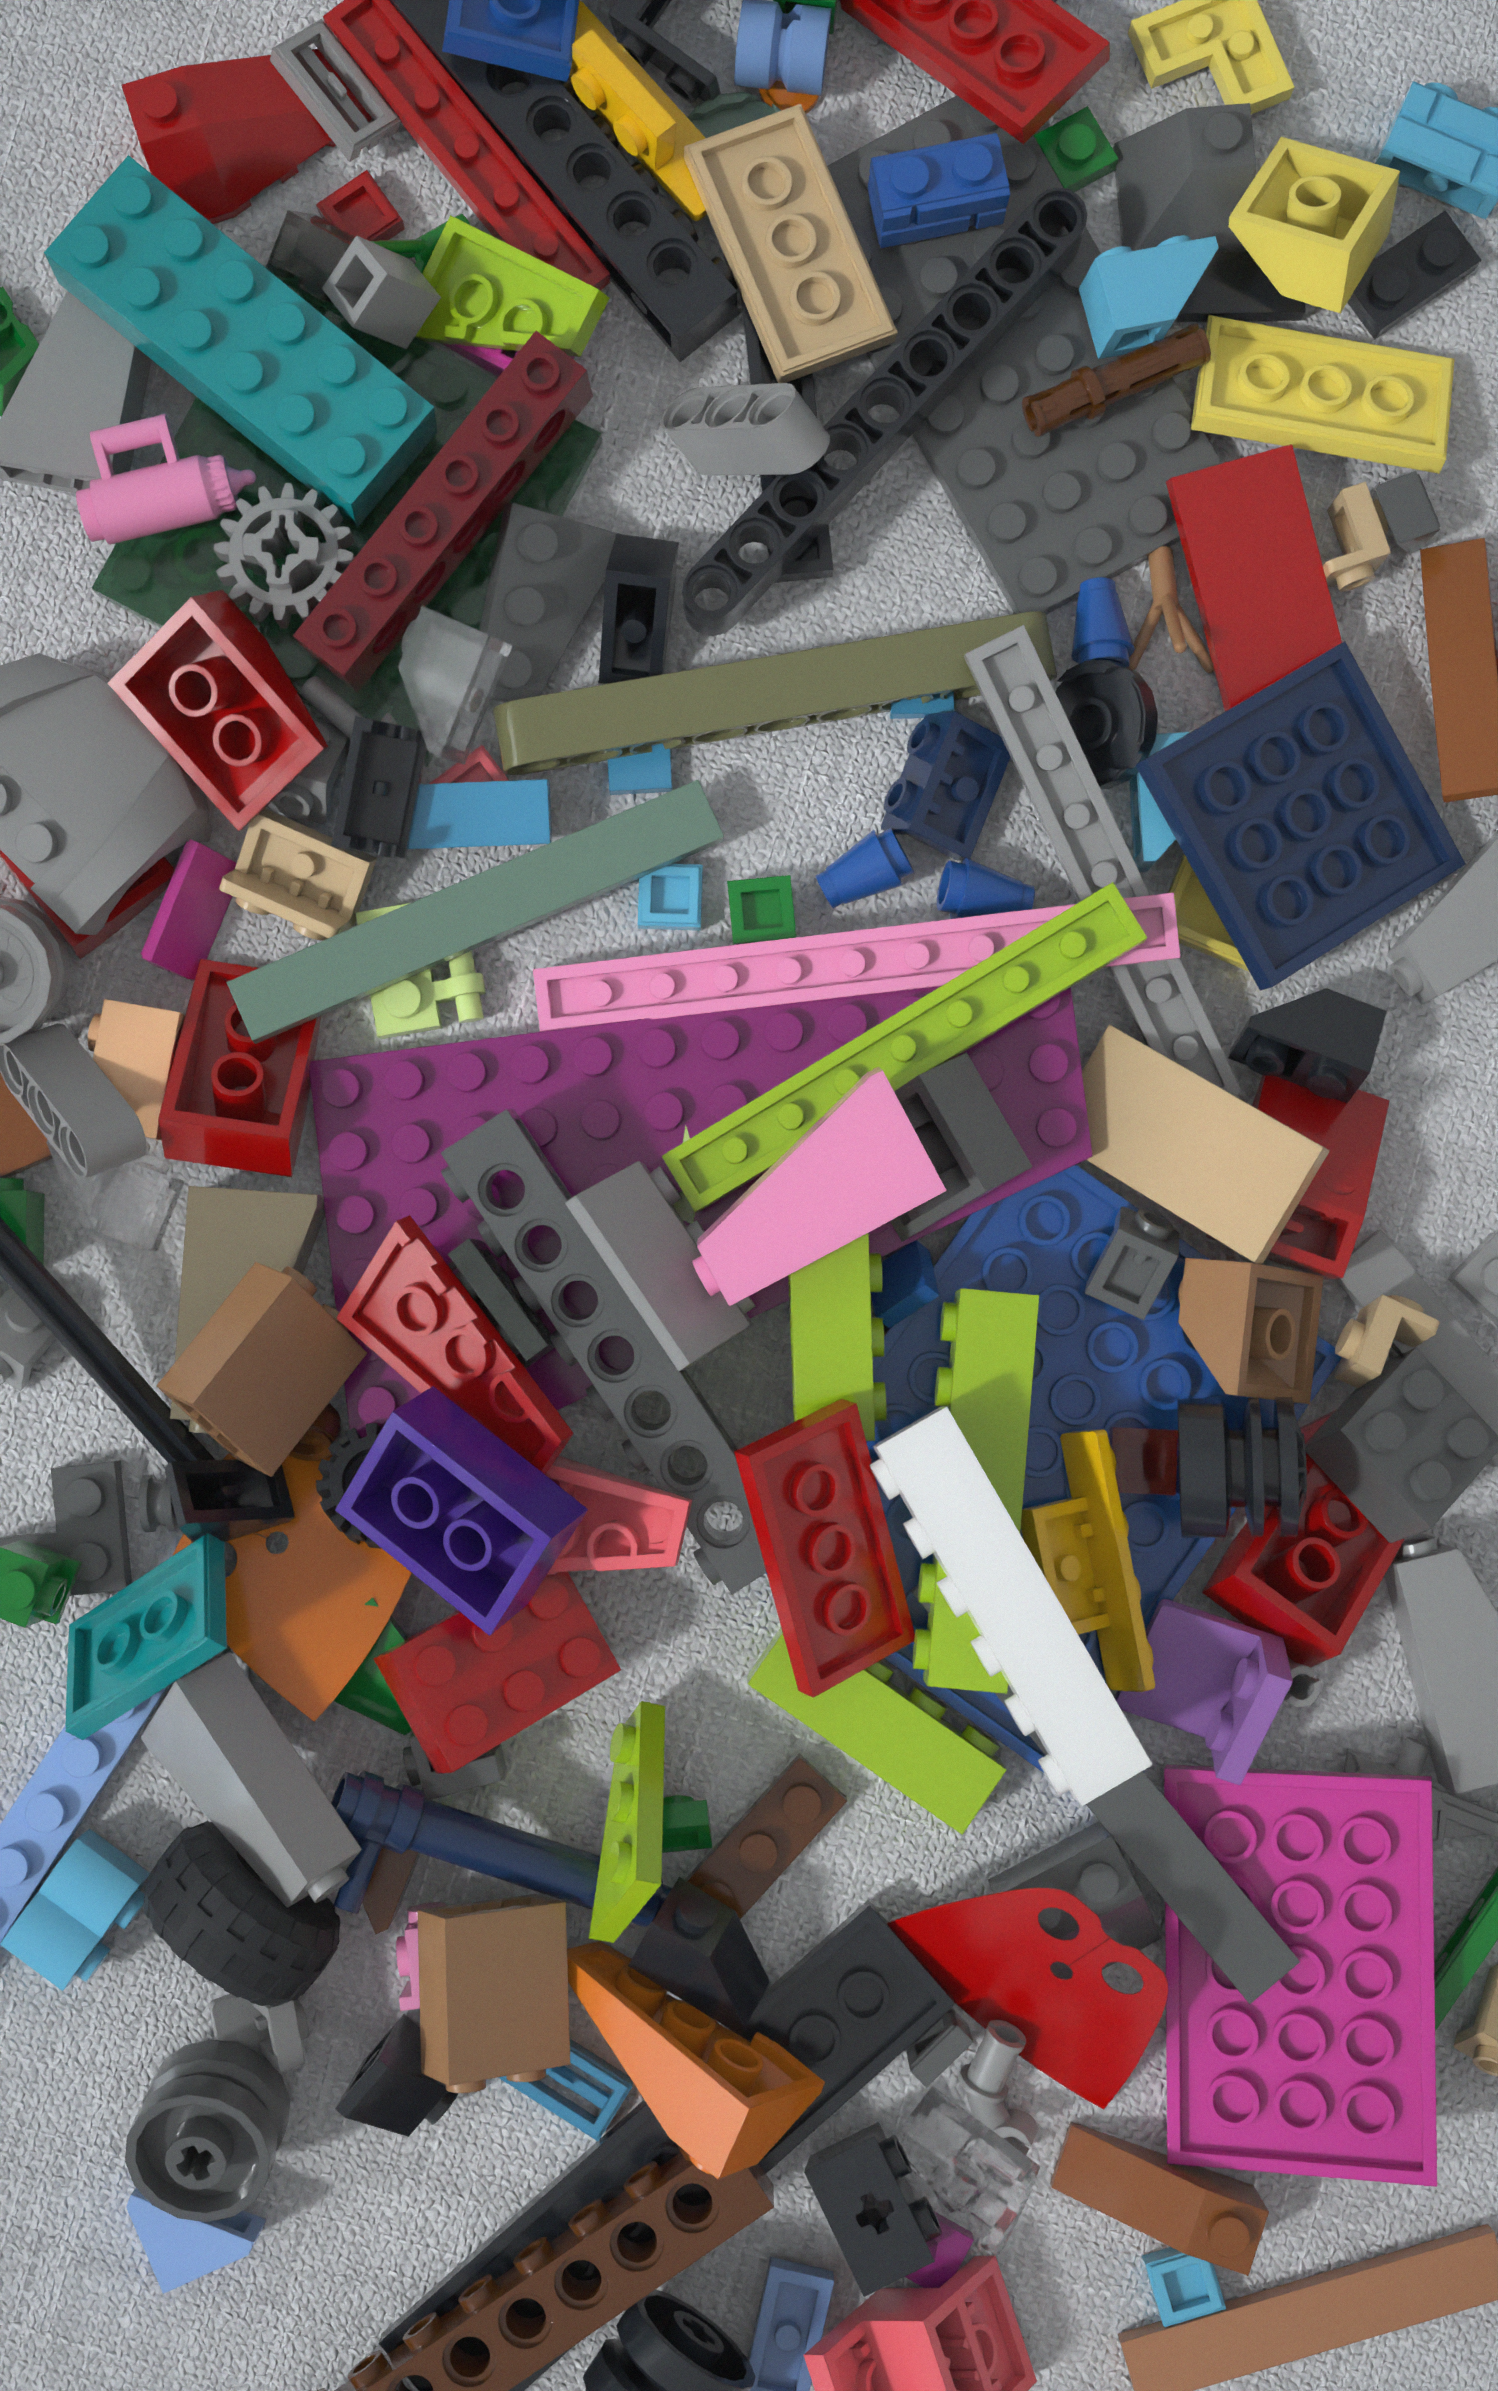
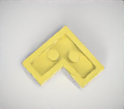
M1181 0L1131 20L1128 36L1151 89L1209 67L1225 105L1250 103L1251 114L1289 100L1295 88L1257 0Z

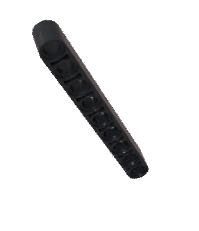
M1057 187L1046 190L1037 196L825 424L824 428L830 435V444L819 461L800 473L778 475L694 565L684 579L682 596L686 620L695 631L702 635L717 636L725 634L733 628L1069 266L1078 253L1088 215L1085 203L1078 194L1069 189ZM1049 222L1059 223L1066 228L1069 234L1062 237H1053L1045 233L1041 225ZM1008 267L1016 268L1025 275L1027 280L1017 284L1008 283L997 272ZM964 313L975 314L981 318L985 325L980 329L968 330L959 326L954 318ZM920 359H931L939 364L942 372L931 377L922 376L915 372L911 364ZM880 404L889 405L896 409L900 417L894 422L880 423L872 419L868 410ZM843 450L851 453L856 458L857 464L850 469L838 470L829 466L825 461V457L833 451ZM801 496L810 500L815 508L806 516L796 517L786 513L781 505L790 497ZM759 542L766 545L772 554L764 562L753 564L744 561L738 552L747 543ZM708 588L720 589L729 598L725 606L714 611L702 609L694 600L701 591Z

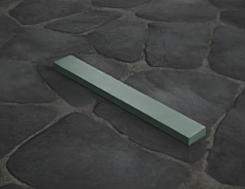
M695 780L226 983L252 1041L257 1044L722 843L724 835L699 780Z

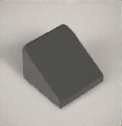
M1416 471L1379 484L1375 488L1376 495L1394 539L1402 549L1410 553L1416 552L1440 530L1438 518L1422 479Z

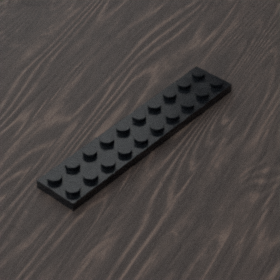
M869 1900L764 1992L745 2030L741 2034L743 2038L751 2042L757 2032L778 2043L825 2081L820 2095L759 2162L766 2174L955 2005L954 1997L887 1924L888 1921ZM643 2100L601 2137L599 2141L592 2145L382 2333L378 2343L388 2354L403 2344L404 2334L426 2315L436 2312L438 2317L441 2318L460 2305L458 2302L460 2295L478 2279L490 2274L496 2280L515 2267L513 2263L515 2257L535 2240L546 2237L551 2242L569 2230L570 2226L568 2223L571 2218L587 2204L601 2199L605 2205L625 2191L623 2185L626 2180L644 2165L655 2161L660 2167L681 2153L678 2149L679 2146L668 2137L646 2101ZM694 2183L686 2184L676 2192V2196L680 2201L691 2206L703 2204L711 2196L705 2187ZM631 2222L621 2229L622 2234L634 2243H644L655 2236L654 2230L643 2222ZM586 2260L574 2261L566 2267L574 2278L582 2281L594 2279L600 2274L599 2269L593 2263ZM522 2298L512 2303L513 2309L525 2318H535L545 2312L537 2301L530 2298ZM464 2337L457 2341L460 2349L472 2356L483 2355L489 2351L487 2345L476 2337ZM570 2349L509 2391L526 2390ZM419 2375L407 2376L418 2391L433 2390L431 2383L426 2378Z

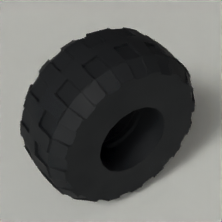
M206 1821L191 1828L183 1829L160 1857L144 1882L146 1883L144 1911L146 1917L153 1924L152 1928L158 1936L171 1947V1950L182 1961L184 1960L193 1967L198 1974L208 1981L217 1984L224 1991L237 1998L246 1999L252 2004L275 2007L289 2001L298 2000L320 1976L338 1949L341 1922L331 1900L326 1897L315 1903L311 1896L308 1895L287 1908L212 1822Z

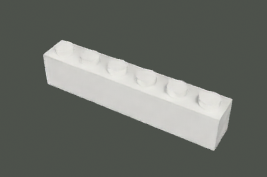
M939 1407L873 1445L872 1447L879 1457V1460L869 1465L874 1476L889 1500L899 1494L913 1517L903 1523L905 1530L923 1559L934 1553L947 1576L936 1582L942 1595L956 1618L966 1612L969 1614L980 1634L970 1643L990 1677L1000 1671L1005 1677L1014 1695L1004 1700L1022 1734L1027 1736L1035 1731L1048 1754L1040 1758L1038 1762L1057 1795L1060 1796L1070 1791L1075 1800L1083 1806L1152 1766L1153 1764L947 1407Z

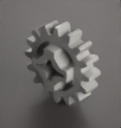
M285 483L281 498L273 499L265 486L259 487L258 497L260 503L254 507L241 498L236 501V505L242 515L241 519L238 522L222 519L220 523L225 533L230 537V542L214 544V552L219 559L228 563L216 570L224 586H233L228 594L239 608L250 603L249 612L254 620L259 623L268 616L270 611L273 612L275 621L282 629L288 628L291 614L299 613L302 620L305 621L312 612V609L318 605L341 576L342 571H345L355 558L352 552L344 550L352 545L355 540L349 527H338L343 519L338 508L333 504L321 511L323 501L318 492L313 489L305 495L302 501L299 500L292 483ZM303 521L315 526L324 535L326 543H320L316 537H306ZM291 542L297 554L287 555L286 563L282 565L281 570L275 559L285 558L287 548H290ZM246 569H252L255 575H267L266 582L269 585V592L260 589L250 581ZM315 578H317V580H316L313 584H311L309 587H307L306 589H304V588H305L308 584H310Z

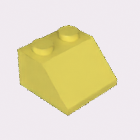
M1280 137L1231 213L1228 227L1282 296L1341 314L1390 232L1400 171Z

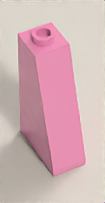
M880 1067L867 1072L698 1238L697 1248L702 1256L692 1260V1263L710 1296L721 1291L728 1305L731 1306L947 1191Z

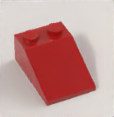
M223 589L190 597L108 682V685L238 831L243 830L329 747L266 638Z
M200 959L158 1117L164 1156L166 1159L292 1177L305 1123L311 1085L310 1064L311 1061L315 1060L321 1016L255 1044L248 1033L226 982L258 968Z
M1306 1453L1307 1494L1299 1517L1297 1537H1279L1276 1507H1264L1263 1537H1252L1248 1522H1246L1231 1542L1202 1593L1244 1625L1282 1637L1287 1657L1311 1668L1341 1654L1405 1538L1389 1543Z

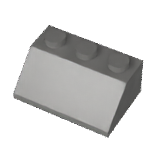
M637 1161L575 1195L565 1204L677 1370L682 1371L690 1369L753 1326V1322L746 1313L756 1306L750 1296L729 1306L721 1291L713 1296L709 1295L692 1263V1260L702 1256L697 1248V1241L705 1230L697 1220L689 1226L682 1220L673 1206L682 1197L664 1170L659 1166L650 1173L645 1164Z

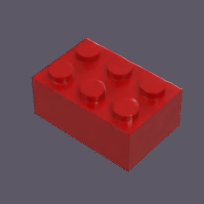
M568 1572L546 1575L528 1605L490 1636L460 1611L456 1610L373 1658L436 1774L455 1772L621 1671L619 1664Z

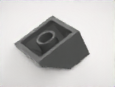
M1250 103L1186 108L1114 143L1113 150L1118 157L1115 179L1122 246L1130 247L1132 251L1157 247L1161 242L1175 236L1186 235L1191 237V240L1216 236L1219 247L1216 252H1248L1228 226L1231 213L1255 178L1256 173Z

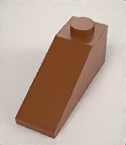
M1071 2121L1050 2182L1051 2188L1184 2254L1249 2276L1269 2214L1267 2207L1252 2184L1200 2166L1167 2164L1166 2154Z

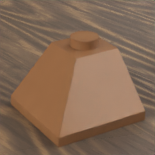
M1185 1258L1184 1275L1178 1293L1180 1302L1178 1323L1225 1394L1274 1400L1275 1397H1292L1293 1402L1310 1404L1324 1276L1248 1262Z

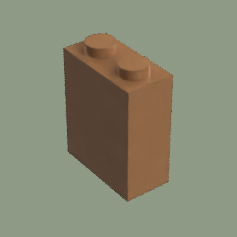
M255 1262L157 1384V1387L234 1458L272 1477L367 1352L349 1335L351 1331L336 1319L340 1312L326 1304L321 1306L312 1297L316 1293L317 1288L308 1278L289 1266H286L282 1272Z
M530 1894L417 1910L421 2073L446 2084L448 2092L470 2093L485 2089L486 2079L506 2076V2079L512 2082H533L544 2079L546 2077V2069L570 2065L566 1902L539 1894Z

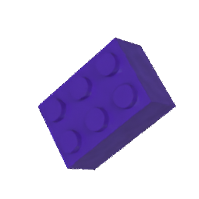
M432 1386L392 1411L335 1511L490 1636L528 1605L588 1509Z

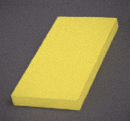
M1212 315L1208 316L1204 332L1210 345L1211 359L1209 363L1199 366L1191 430L1281 446L1292 444L1293 448L1440 473L1447 455L1455 359Z

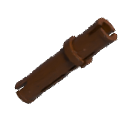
M1193 323L1184 329L1174 332L1170 336L1149 343L1106 364L1092 369L1089 366H1083L1072 371L1071 378L1049 389L1023 398L1022 409L1031 432L1034 431L1036 437H1041L1059 428V426L1084 416L1088 419H1094L1103 415L1106 407L1114 404L1116 401L1171 379L1173 376L1184 371H1189L1209 363L1211 350L1207 336L1202 328L1199 329L1197 323Z

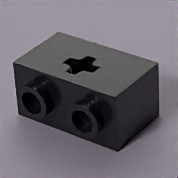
M879 2122L809 2157L804 2173L864 2297L935 2262L938 2245L935 2238L942 2235V2230L928 2199L924 2196L916 2200L905 2176L912 2173L911 2165L896 2135L886 2138ZM872 2192L878 2202L890 2200L887 2216L882 2218L876 2208L867 2211L864 2209L868 2193Z

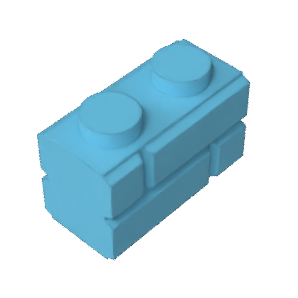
M1413 81L1399 106L1375 164L1399 170L1398 183L1486 220L1498 202V108L1485 107L1481 110L1458 100L1456 92L1444 84L1431 82L1422 85Z

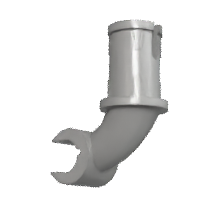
M991 2020L972 2062L965 2064L961 2068L958 2079L966 2091L967 2100L974 2118L989 2137L988 2146L993 2158L1008 2168H1020L1029 2148L1016 2142L1011 2137H1015L1031 2147L1039 2127L1034 2118L1027 2112L1019 2109L1007 2110L1003 2101L1008 2095L1006 2081L1019 2053L1022 2052L1026 2044V2038L1014 2025L1002 2020Z

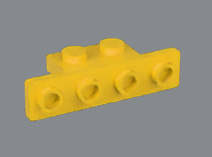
M579 0L575 41L572 44V67L569 74V79L576 94L589 109L594 110L597 115L606 121L624 149L643 164L694 221H700L707 215V212L683 155L684 146L703 140L705 136L628 51L617 42V39L589 8Z
M1105 1429L1073 1431L1061 1434L1060 1441L1071 1498L1022 1509L1021 1529L1023 1540L1077 1634L1097 1630L1108 1688L1110 1690L1131 1692L1152 1690L1155 1688L1152 1669L1154 1661L1153 1651L1146 1638L1140 1606L1141 1588L1134 1575L1127 1538L1129 1526L1121 1507L1115 1476L1116 1458L1110 1447L1108 1434Z

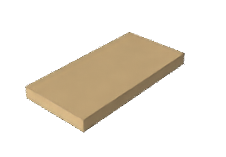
M801 104L684 146V160L778 383H787L895 342L898 332Z
M1108 1025L1082 1070L1093 1155L1087 1161L1254 1263L1262 1265L1330 1150L1118 1028Z

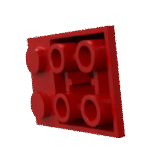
M1262 1075L1252 1106L1330 1150L1266 1259L1305 1273L1324 1276V1280L1341 1279L1344 1277L1365 1217L1389 1100L1358 1089L1350 1101L1345 1103L1337 1099L1319 1097L1309 1091L1308 1088L1276 1076ZM1206 1234V1237L1216 1240L1212 1236Z

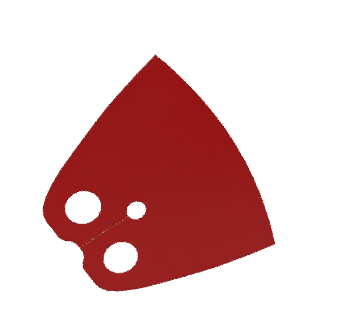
M1023 1888L942 1904L887 1923L954 1997L955 2003L984 2029L987 2028L991 2020L1006 2021L1017 2027L1026 2038V2044L1022 2052L1019 2053L1020 2057L1064 2087L1103 2110L1135 2069L1162 2017L1166 2005L1168 1980L1164 1972L1138 1949L1122 1945L1113 1940L1104 1932L1101 1927V1920L1095 1912L1077 1897L1061 1889ZM1046 1908H1058L1066 1911L1077 1921L1079 1934L1070 1940H1061L1051 1936L1041 1927L1038 1921L1039 1913ZM1055 1962L1064 1963L1071 1968L1073 1976L1069 1979H1061L1054 1975L1050 1966ZM1111 1962L1128 1964L1141 1975L1144 1982L1143 1988L1134 1994L1119 1992L1110 1987L1104 1980L1102 1968Z

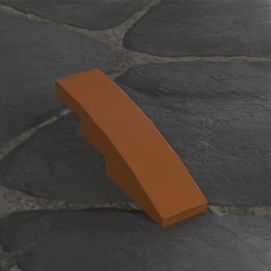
M1485 538L1420 549L1429 667L1443 801L1445 803L1498 795V661Z

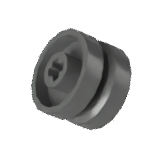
M211 2039L188 2044L164 2059L150 2083L143 2099V2105L137 2113L126 2139L125 2163L134 2186L153 2206L179 2219L210 2222L234 2217L255 2203L268 2182L275 2162L276 2151L281 2145L288 2125L290 2097L282 2075L263 2055L240 2043Z

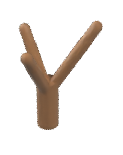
M1161 546L1148 556L1153 603L1135 639V650L1129 657V667L1133 670L1137 668L1161 615L1164 614L1175 652L1179 654L1185 652L1187 642L1206 673H1213L1214 667L1211 656L1178 602L1173 549Z

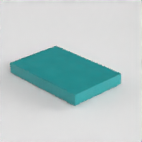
M207 1533L69 1624L65 1732L81 1740L86 1739L227 1648L224 1542Z

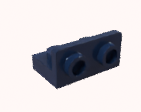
M954 711L929 714L916 725L909 737L907 744L908 759L900 778L892 784L885 797L884 810L886 814L881 824V830L885 831L892 828L895 835H909L957 861H963L964 858L971 859L1011 756L1000 735Z

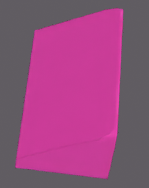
M191 839L189 842L186 841L141 952L144 960L155 967L195 981L200 959L207 960L232 899L231 895L219 889L222 877L235 869L236 862Z

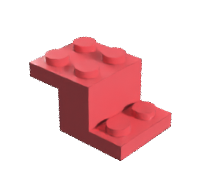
M974 2256L940 2288H881L877 2290L804 2354L815 2391H1028L1037 2382L996 2256Z

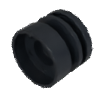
M1275 1397L1273 1427H1261L1259 1399L1248 1398L1244 1410L1242 1428H1229L1225 1407L1221 1398L1178 1399L1181 1537L1225 1538L1229 1527L1231 1508L1245 1507L1248 1527L1252 1537H1263L1264 1507H1276L1279 1537H1297L1299 1517L1307 1494V1469L1304 1434L1301 1433L1295 1416L1292 1397Z

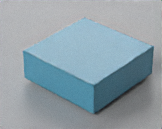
M671 864L639 878L638 929L701 931L703 865Z
M1172 2247L1142 2255L1164 2328L1226 2309L1213 2263L1184 2254Z

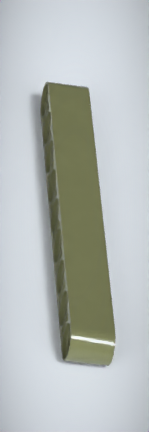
M1041 611L1024 612L509 701L493 709L503 770L507 775L532 774L652 752V745L663 744L665 749L671 750L890 712L891 703L900 702V699L904 698L908 700L921 698L923 704L933 700V694L940 693L942 700L947 699V694L950 692H954V700L982 696L964 659V655L1024 625L1049 680L1052 681L1057 678V671L1046 613Z

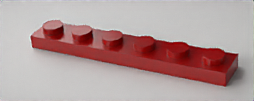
M344 0L323 16L324 23L396 113L403 126L493 237L599 290L610 284L609 271L389 0Z

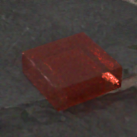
M1110 1427L1109 1444L1116 1458L1115 1476L1119 1493L1176 1495L1178 1430Z

